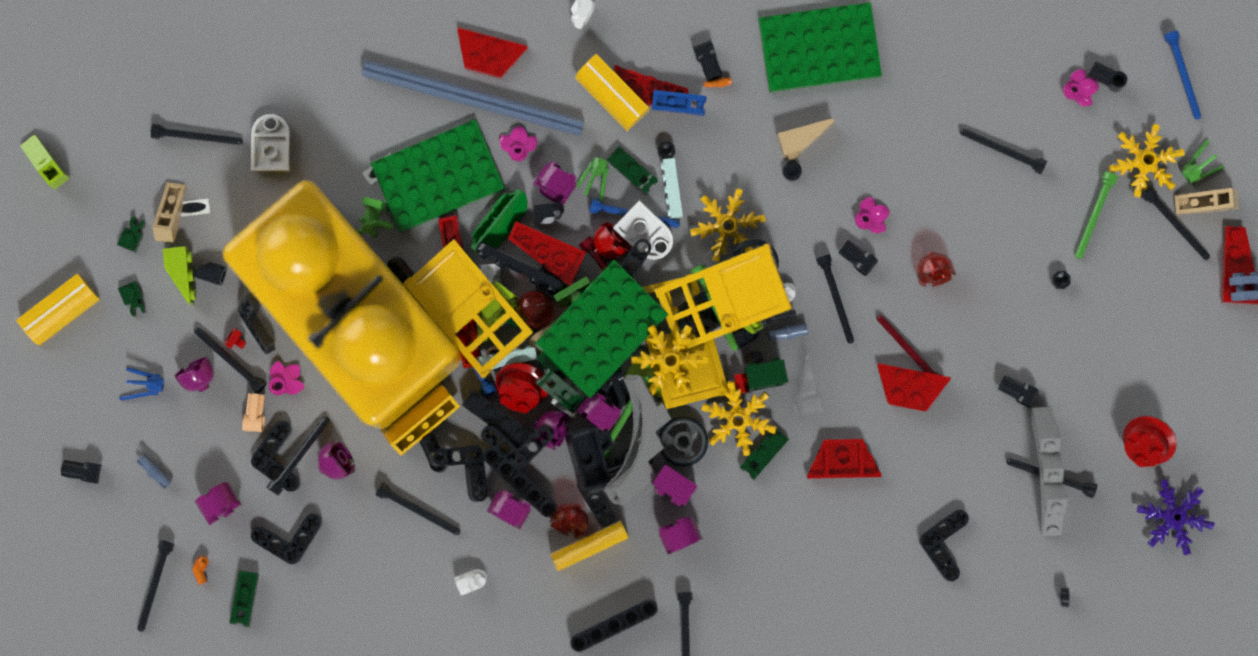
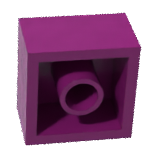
M664 465L652 483L655 487L653 489L661 496L664 494L671 497L669 501L678 507L680 505L685 506L698 487L667 465Z

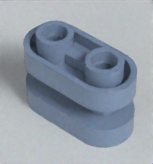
M1251 272L1250 276H1245L1244 273L1232 274L1233 277L1229 278L1230 286H1236V292L1231 293V301L1258 300V272ZM1244 285H1253L1254 291H1244Z

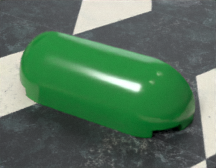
M515 189L514 192L509 194L504 193L472 233L473 245H471L474 251H476L479 243H484L497 250L510 234L515 222H519L527 210L528 199L522 190Z

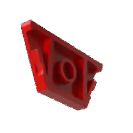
M457 28L464 68L466 70L502 79L522 54L528 50L526 45Z
M881 363L877 365L888 404L924 412L929 410L952 378Z
M863 439L823 440L807 474V479L882 477Z

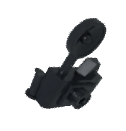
M587 426L574 431L568 430L567 435H565L580 490L584 491L586 497H589L592 493L605 490V487L611 481L610 475L618 473L622 467L629 448L622 454L621 464L608 468L604 453L613 446L610 433L597 432L596 427ZM653 458L648 461L651 465H653Z

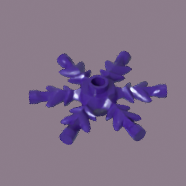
M1167 479L1162 480L1160 484L1163 491L1158 493L1166 499L1162 502L1168 504V508L1162 511L1159 505L1156 509L1150 502L1148 503L1149 507L1137 506L1138 513L1147 514L1145 519L1155 517V521L1160 517L1164 519V525H1157L1159 529L1150 532L1154 536L1147 544L1151 548L1159 540L1161 544H1164L1165 534L1169 537V530L1175 529L1177 533L1174 538L1178 537L1176 547L1182 546L1184 555L1191 554L1188 543H1193V541L1186 536L1189 532L1183 530L1184 525L1189 524L1191 529L1195 526L1200 532H1203L1202 527L1213 530L1215 525L1214 522L1205 521V515L1195 518L1196 514L1189 517L1186 513L1187 509H1194L1191 505L1201 503L1197 498L1204 490L1199 486L1192 494L1188 490L1186 500L1182 498V505L1177 506L1174 503L1177 496L1173 497L1175 487L1170 489ZM1176 513L1179 516L1178 521L1174 519V515Z

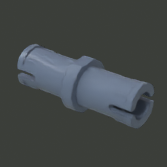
M807 323L794 326L785 325L784 328L769 330L770 341L792 340L793 337L809 334Z
M143 454L136 461L148 473L147 476L149 478L152 477L163 489L173 481L161 470V466L159 464L156 465L146 454Z

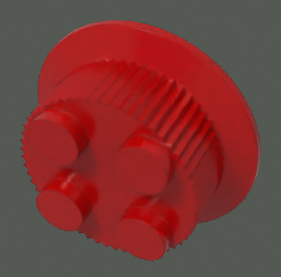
M511 363L501 368L495 382L501 404L521 413H527L534 409L548 394L535 382L544 375L543 372L526 363Z
M1136 417L1126 425L1123 432L1124 450L1128 458L1138 467H1154L1165 463L1173 457L1177 448V439L1171 427L1156 417Z

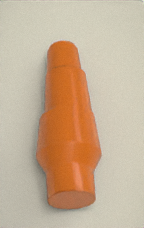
M720 77L704 82L703 85L704 87H726L727 85H732L731 77Z

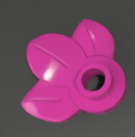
M1080 69L1071 74L1070 81L1064 85L1063 94L1067 99L1075 100L1081 106H1090L1093 104L1090 96L1097 92L1099 85L1093 79H1086L1085 70Z
M517 126L512 130L510 136L501 135L499 142L502 150L508 152L512 160L521 162L527 157L529 152L536 148L537 137H528L526 130L522 126Z
M873 197L864 199L859 205L860 212L855 216L856 226L864 230L869 229L876 234L886 231L883 221L889 215V208L884 205H875ZM862 217H865L867 222H864Z
M277 361L271 367L269 390L272 394L283 395L287 393L295 395L305 387L302 382L298 381L300 376L299 365H289L284 368ZM280 382L282 387L277 390L275 385Z

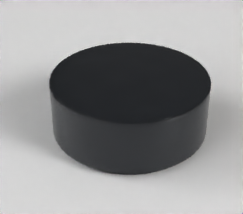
M788 162L783 167L782 173L786 180L796 181L800 178L802 169L798 163Z
M1062 587L1060 590L1061 607H1069V588Z

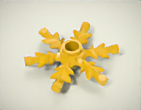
M1157 124L1152 125L1151 134L1146 131L1148 141H1144L1147 146L1144 150L1139 149V142L1135 144L1133 135L1129 139L1122 131L1117 136L1125 143L1121 147L1130 149L1128 153H1135L1136 157L1133 161L1127 157V161L1117 159L1119 164L1110 165L1109 172L1121 171L1120 175H1123L1128 169L1131 173L1134 167L1138 168L1140 173L1134 176L1137 179L1131 184V186H1136L1133 194L1136 198L1141 197L1142 188L1148 189L1145 181H1149L1146 176L1148 172L1154 173V180L1158 177L1160 187L1164 183L1171 191L1176 186L1169 179L1172 177V174L1163 172L1165 171L1164 168L1159 169L1158 163L1162 161L1167 164L1166 160L1176 163L1175 157L1185 155L1183 148L1172 151V146L1165 153L1163 149L1160 154L1154 153V148L1159 146L1155 143L1162 138L1161 135L1157 136L1160 125ZM1143 159L1148 160V165L1144 163Z
M736 188L734 197L728 196L730 206L726 205L729 210L727 214L721 213L722 207L718 208L715 198L713 202H711L706 194L700 198L707 206L703 208V211L712 213L710 217H716L717 222L714 225L707 221L708 225L699 222L700 228L690 229L691 237L701 234V239H704L709 233L711 237L714 231L720 234V238L714 240L718 243L711 248V251L716 250L712 258L713 261L719 262L722 253L727 255L725 245L729 246L726 240L728 237L734 238V245L737 242L739 244L748 240V238H744L746 234H739V227L743 226L748 229V225L757 228L755 223L765 222V215L754 216V211L747 217L744 214L741 219L736 218L735 213L741 211L738 207L745 202L740 200L743 193L741 189ZM725 222L730 223L729 229L724 228ZM752 247L745 248L746 252L754 250Z
M654 325L650 326L647 329L653 338H648V340L656 344L653 348L660 349V354L655 357L652 352H650V356L645 352H640L642 357L631 356V364H642L641 369L649 364L650 368L655 364L660 366V371L653 372L656 376L648 380V382H652L648 389L652 395L655 394L658 386L663 389V379L667 381V372L674 374L672 381L676 379V389H679L681 386L685 395L691 393L692 390L687 382H691V379L683 376L686 372L679 370L680 365L685 364L689 368L690 364L698 369L697 363L708 364V356L698 357V351L690 356L689 352L685 356H681L679 353L680 349L686 348L684 344L691 341V338H687L692 328L685 325L681 334L679 331H676V341L672 339L674 346L667 348V340L663 341L664 332L658 333ZM671 356L672 362L667 363L666 357Z
M734 381L727 382L729 393H724L731 400L727 402L732 405L730 411H726L724 406L721 409L715 402H713V407L703 403L701 410L711 413L709 418L719 416L718 420L725 417L728 421L726 425H720V429L712 430L716 434L708 441L712 446L720 439L724 443L727 434L731 436V430L736 429L739 432L735 437L739 438L737 448L742 445L743 456H748L751 454L748 444L753 445V442L747 437L750 434L745 431L746 427L752 426L754 432L757 428L762 435H765V431L775 434L776 426L768 425L769 419L759 421L760 417L754 420L750 417L751 412H758L756 409L766 407L762 403L770 396L766 391L758 398L754 394L751 403L747 400V407L742 408L739 405L742 399H739L741 390L736 391ZM736 416H741L742 419L738 420Z

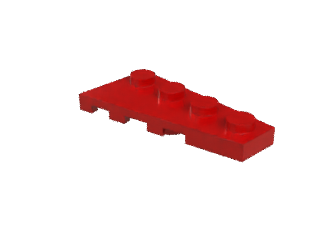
M614 65V72L647 106H652L654 90L688 94L689 88L667 81L664 82L655 79V77L646 76Z
M517 221L508 240L568 286L573 284L586 255V252Z
M1225 226L1221 303L1258 305V300L1231 301V293L1236 292V286H1230L1229 278L1233 277L1232 274L1244 273L1245 276H1250V273L1255 272L1246 227ZM1244 285V291H1254L1253 285Z

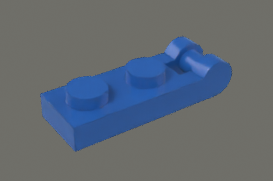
M654 90L652 110L705 116L704 103H706L707 97ZM691 101L697 102L696 108L691 107Z

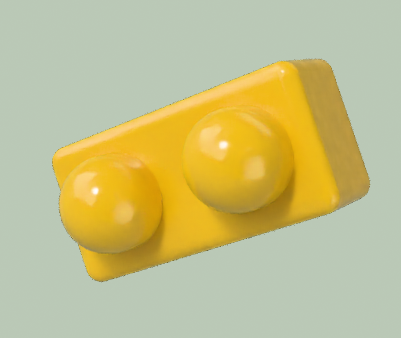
M302 181L294 186L229 241L223 249L225 262L359 419L376 429L389 427L461 363L459 349L330 199L311 181ZM377 275L382 276V282L324 338V344L319 349L307 339L312 333L319 332L331 321L316 305L324 296H329L331 293H338L343 290L347 291L353 299Z

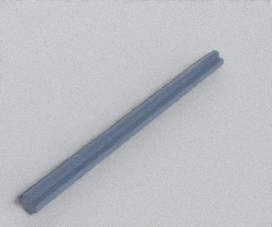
M365 60L362 69V76L570 134L581 136L585 120L376 62Z

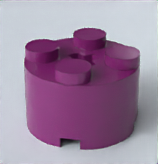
M551 161L550 164L544 165L532 184L534 187L538 186L540 188L538 192L555 203L558 200L562 201L561 204L564 205L577 186L575 182L576 176L570 172L565 173L557 163Z
M595 393L591 398L586 397L576 412L593 426L600 428L602 432H609L620 418L621 410L613 404H606L605 401L607 399L599 393Z
M223 482L211 488L210 492L206 495L202 494L195 500L198 509L209 525L217 522L222 515L224 518L234 513L235 509L242 505L229 482Z
M503 489L500 492L497 491L487 512L521 530L532 510L530 509L531 504L520 498L515 501L513 499L514 495Z
M690 515L675 521V526L672 523L658 529V535L667 555L703 539L694 518H691Z

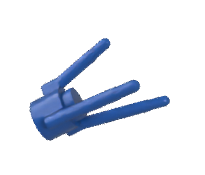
M127 367L126 370L150 378H147V381L126 380V383L146 385V389L150 391L123 396L119 399L122 401L158 395V392H163L164 377H160L159 374H151Z

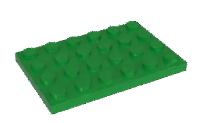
M871 2L758 18L769 93L882 77Z
M476 119L370 163L399 233L505 190Z
M613 260L534 344L588 398H591L650 335L647 328L652 325L657 327L668 314Z

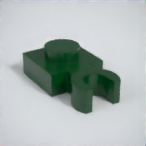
M133 216L130 219V229L124 227L117 245L136 253L144 236L139 231L145 227L146 222L142 220L140 225L136 226L135 221L137 218Z
M137 281L118 288L124 305H131L130 313L133 317L137 316L135 313L137 308H140L142 313H146L145 306L139 302L144 297Z

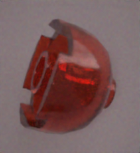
M936 252L927 253L918 262L916 268L919 285L927 287L926 284L932 283V287L943 285L952 280L953 274L956 275L951 259L944 254Z
M527 291L518 299L515 311L526 324L532 325V328H543L550 323L553 317V303L550 297L541 291Z
M572 502L571 504L558 506L552 513L549 523H551L550 526L564 535L568 536V532L575 534L574 538H583L587 532L589 521L586 512L581 509L582 506Z

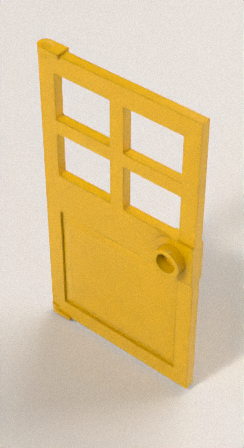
M454 239L417 273L403 283L480 374L482 379L533 333ZM496 299L505 309L506 313L492 326L488 327L479 317L478 313ZM509 318H512L522 329V332L504 346L494 332ZM474 319L484 333L466 347L456 336V333L470 320ZM489 337L500 351L482 366L471 352Z
M769 243L654 289L662 308L668 314L666 319L675 341L676 331H679L681 334L676 320L691 314L694 318L700 337L684 344L686 348L680 349L679 352L792 309L771 254L772 250ZM704 277L712 300L696 306L688 283ZM682 287L690 309L674 315L666 292ZM715 306L722 328L706 334L699 311Z
M677 278L645 286L642 288L648 294L655 293V288L662 287L664 285H667L682 278ZM697 280L688 283L691 286L693 296L698 295L700 290ZM668 291L666 295L675 315L676 312H679L678 306H673L670 292ZM692 331L687 336L691 340L696 339ZM672 333L664 334L663 341L667 340V348L674 346ZM650 334L645 339L649 355L652 352L656 357L660 354V349L653 348L656 344L648 340V338H653ZM714 339L679 352L681 356H685L689 352L690 356L698 351V357L708 356V364L697 363L698 369L690 364L689 368L685 364L680 365L679 370L686 372L683 376L691 379V382H687L692 392L687 395L684 394L681 386L679 389H676V379L672 381L674 374L672 372L666 373L667 381L663 379L664 387L663 389L659 387L666 409L717 396H725V392L729 393ZM666 357V362L671 363L672 357ZM655 364L653 366L654 372L660 371V366Z

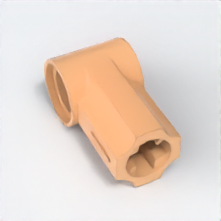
M248 394L246 414H244L242 421L243 431L261 433L264 431L265 395Z

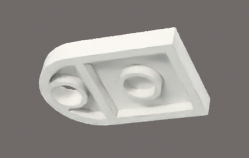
M263 115L253 124L251 130L252 172H290V128L286 121L278 115ZM270 119L276 121V126L273 129L266 127V123Z
M641 200L613 227L632 247L637 240L641 238L648 239L652 245V249L647 256L648 259L663 258L670 252L673 245V235L669 227ZM640 242L637 248L643 253L648 250V245L645 242ZM658 242H664L666 249L660 252L656 250L655 245Z

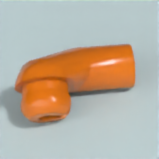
M199 556L192 567L198 585L207 582L204 571L209 563V559L206 556Z

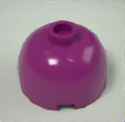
M202 357L189 363L185 370L181 368L174 375L177 382L185 390L203 392L210 387L208 384L213 380L214 368L208 357Z
M551 410L536 419L534 424L536 430L544 424L550 425L554 429V437L546 447L556 450L555 446L560 447L569 429L566 427V421L570 422L568 414ZM543 432L538 439L541 441L547 436L548 432Z
M333 440L320 450L318 454V469L323 475L339 480L351 475L355 471V464L351 465L349 459H352V455L341 442L335 443L336 440Z

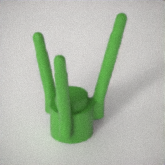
M1206 140L1190 161L1183 166L1184 170L1181 173L1190 184L1193 182L1197 183L1201 179L1225 168L1220 166L1200 175L1202 173L1201 169L1217 158L1216 154L1199 166L1197 164L1192 165L1209 144V140Z
M594 157L577 182L576 188H579L589 172L592 173L584 195H587L595 177L603 174L599 198L600 201H603L606 178L609 171L606 168L608 162Z

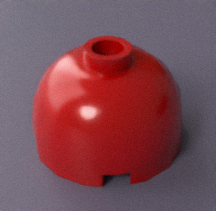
M605 222L596 230L593 236L594 251L599 257L603 256L609 260L620 259L630 251L628 250L630 246L619 233L614 231L613 224Z

